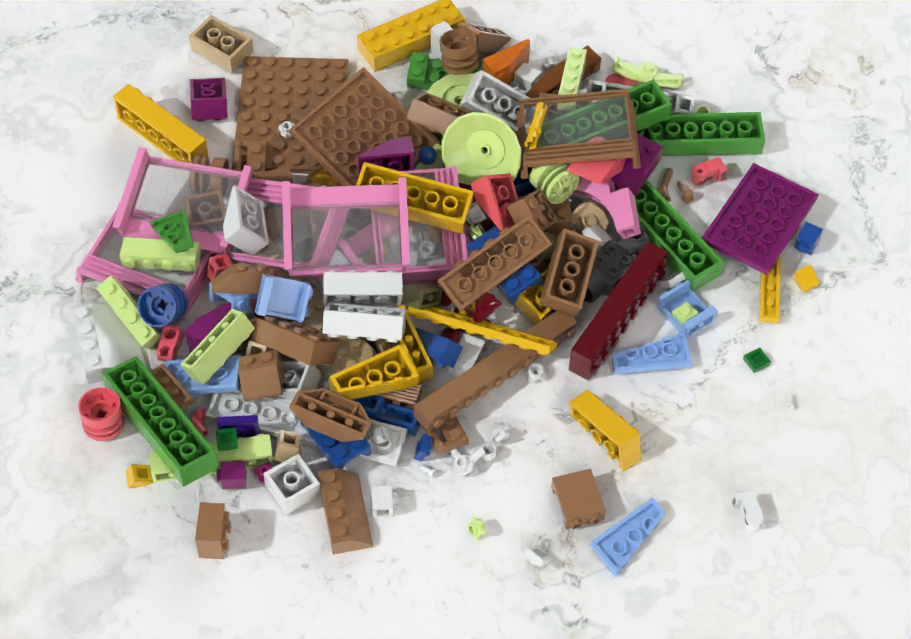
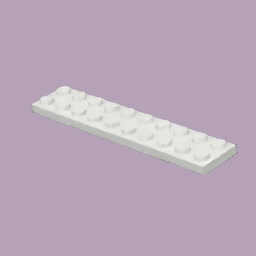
M239 388L236 392L214 393L205 415L206 420L217 422V417L258 415L260 433L279 437L281 430L301 434L299 443L318 447L297 416L289 408L291 400L274 396L244 402L242 389ZM371 420L372 424L365 438L371 445L372 454L369 456L360 455L358 457L397 466L408 429ZM383 426L386 429L388 440L383 443H375L371 439L373 437L371 432L375 428Z

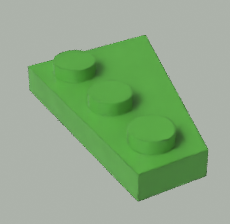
M185 210L149 222L151 228L175 253L185 252L194 248L188 216Z

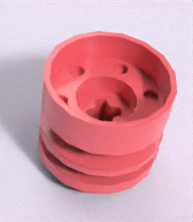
M102 387L94 388L84 393L79 400L78 408L86 435L98 441L110 440L119 435L123 430L125 422L120 398L117 393L109 388Z

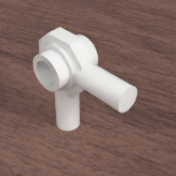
M482 447L470 456L461 455L458 449L450 451L455 459L453 467L459 475L470 473L473 470L474 462L486 454Z

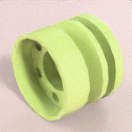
M566 164L536 166L530 172L529 181L536 189L541 188L550 203L558 204L573 194L578 186L579 176L567 171L569 166Z

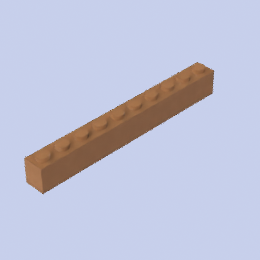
M556 311L524 333L557 342L556 348H558L563 341L571 339L576 334L577 321L566 313ZM506 344L415 404L413 416L428 432L434 428L437 429L447 419L454 418L460 410L470 407L475 400L485 397L490 390L500 387L505 380L513 378L517 375L518 371L528 368L533 361L538 358L541 359L545 355L539 354L533 349H521L516 344Z

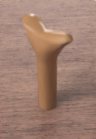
M672 168L666 169L661 186L656 189L668 202L671 201L667 188L673 174Z

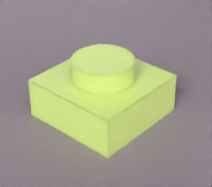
M688 302L672 311V315L681 325L699 314Z

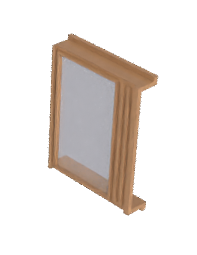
M629 89L519 99L520 111H517L519 144L522 149L521 179L529 178L528 167L632 158L633 169L641 168L634 102L630 100ZM543 102V108L547 104L548 109L541 128L542 134L538 138L536 148L528 149L529 145L527 148L525 147L527 129L531 125L536 104Z

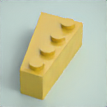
M400 344L331 375L329 387L332 392L353 400L417 387L419 375Z
M586 390L569 401L572 417L586 432L591 431L598 445L603 444L608 451L607 455L612 460L616 458L620 462L619 468L623 472L642 459L639 431L635 427H631L622 416H618L609 405H605L596 394L593 395L589 390Z

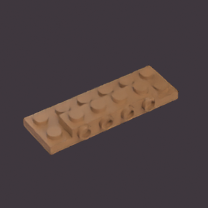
M530 215L523 218L510 229L508 227L504 228L499 233L500 236L486 241L482 249L472 251L468 255V259L458 261L453 266L454 269L437 280V283L460 312L476 302L482 294L491 291L552 246L550 240Z

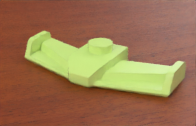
M616 56L612 72L631 80H637L639 83H646L654 79L659 87L679 89L684 77L683 73L681 75L658 73L659 66L649 62H642L639 68L619 59L620 57Z

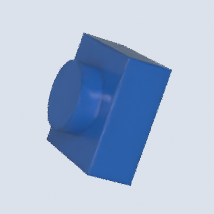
M424 434L417 441L414 455L415 460L422 461L426 456L430 455L432 436Z

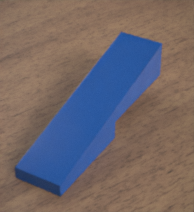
M373 395L353 399V401L362 405L369 418L408 429V434L416 436L421 426L413 416L414 410L386 403L384 397Z

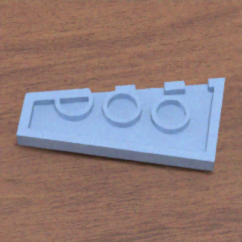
M685 331L673 337H664L658 342L645 343L644 346L639 348L633 347L614 353L611 357L614 375L691 368L692 365Z
M652 497L591 541L589 545L615 577L662 519L665 512Z

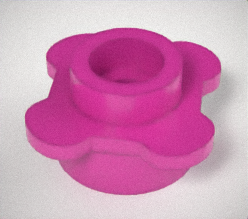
M265 462L263 466L254 469V475L258 476L262 484H265L263 473L272 469L270 462Z

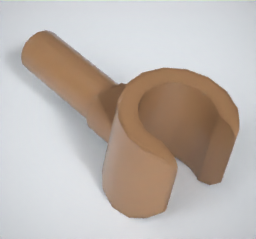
M678 181L677 186L683 192L681 195L682 200L685 203L691 202L693 200V190H687Z

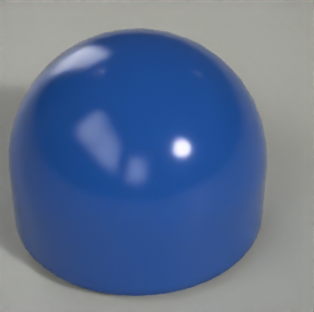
M424 146L419 150L418 159L422 164L431 165L436 161L437 153L433 147Z

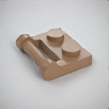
M234 140V169L232 170L243 171L241 169L242 149H247V166H252V177L253 174L265 172L266 141Z
M456 416L447 419L439 427L446 441L445 443L440 441L434 429L429 432L427 431L428 435L432 436L431 441L434 444L433 448L436 454H443L469 444V438Z

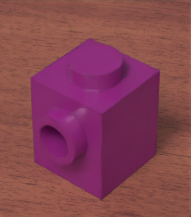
M245 461L221 462V469L217 470V482H221L222 489L247 488Z

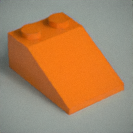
M526 39L484 58L483 71L511 86L516 70L523 63L529 64L530 40Z

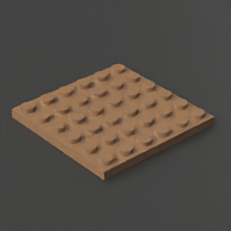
M364 67L302 118L288 132L342 186H356L358 181V155L391 139L411 137L414 149V167L420 162L418 153L422 147H433L436 143H440L423 125H415L411 123V120L406 119L409 111Z

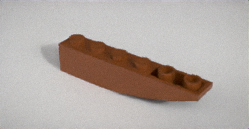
M588 45L582 48L587 49L582 82L588 76L597 73L601 65V57ZM566 59L540 78L526 96L537 98L539 93L558 94Z

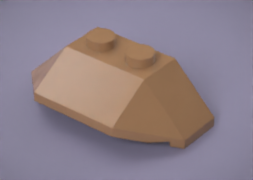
M458 22L457 24L459 29H467L475 33L477 51L485 55L487 53L495 54L512 38L498 28Z
M244 262L231 264L212 280V293L258 294L263 274L282 276L271 265L264 263L256 265Z
M325 388L307 391L299 390L289 406L291 411L306 427L340 442L364 440L372 424L360 403Z

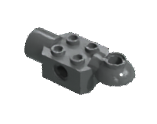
M640 228L641 234L627 239L620 237L619 242L609 240L596 252L584 301L593 303L601 295L609 296L635 260L636 255L640 253L647 241L650 242L648 234Z

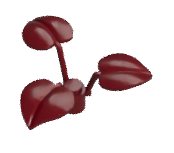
M442 291L441 305L447 307L452 301ZM485 292L476 301L474 312L468 308L464 309V311L471 315L470 317L473 318L475 323H481L482 321L491 323L487 317L501 306L502 302L493 294ZM447 327L439 336L458 343L459 333L457 331L466 330Z

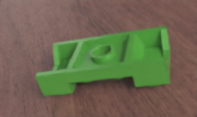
M412 52L407 75V88L429 90L433 83L442 78L440 75H449L450 73L443 69L442 60L429 59V54ZM479 60L478 67L470 73L474 74L481 71V60Z

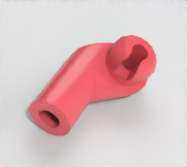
M197 408L192 415L191 423L205 437L208 434V430L203 425L206 411L203 408Z

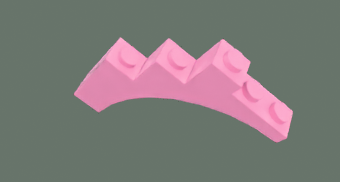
M579 176L578 186L571 196L585 197L605 207L614 220L616 231L623 239L641 234L635 196L628 187L615 191L614 182L611 178L599 185Z

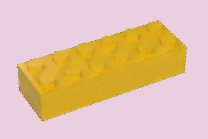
M438 0L358 34V50L375 72L410 57L412 52L419 53L431 48V28L446 21L452 29H459L457 26L458 22L465 23V18L451 0Z
M127 84L113 96L118 120L171 159L192 163L195 155L201 156L202 160L204 156H208L207 141L203 135L197 134L189 125L183 124L177 116H172L163 106L157 105L152 98L142 94L138 88Z
M363 163L356 186L398 184V178L406 177L408 220L463 234L472 205L474 191L378 165ZM398 207L367 208L398 217Z

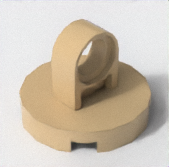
M593 201L583 202L578 205L572 214L573 228L578 234H581L587 226L591 227L595 224H598L605 231L609 224V216L605 208Z

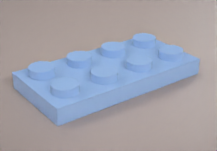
M230 355L224 365L204 385L193 381L180 364L185 359L169 360L165 363L167 369L190 395L236 392L239 390L240 378L238 367L241 355Z

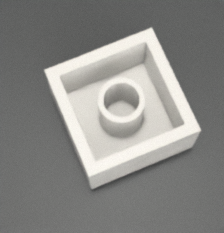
M299 454L263 473L266 487L286 515L321 495L320 483Z

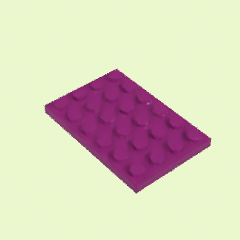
M753 163L704 233L702 239L708 246L768 275L817 201L819 194Z

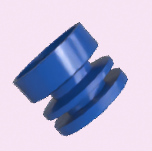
M164 283L148 288L140 295L138 300L140 317L146 324L152 327H162L179 321L186 314L188 308V299L185 292L179 286L172 283Z

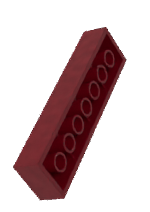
M647 241L572 347L569 371L588 381L592 375L595 376L598 373L600 363L607 360L610 349L616 347L621 333L625 334L630 320L633 321L636 318L639 307L645 305L648 294L654 292L657 281H661L665 276L666 271L664 268L668 263L666 250Z

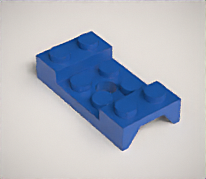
M494 226L466 245L468 254L475 249H482L484 243L489 239H496L500 236L499 233L501 231L499 228ZM530 263L496 287L511 304H514L520 293L532 285H542L543 281L542 276Z
M302 423L333 468L343 469L347 462L360 455L369 456L372 454L371 445L366 438L364 440L340 442L312 430Z

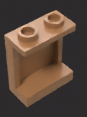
M591 469L552 478L551 489L553 494H556L563 513L565 529H577L582 525L589 523L597 524L604 520L606 510Z

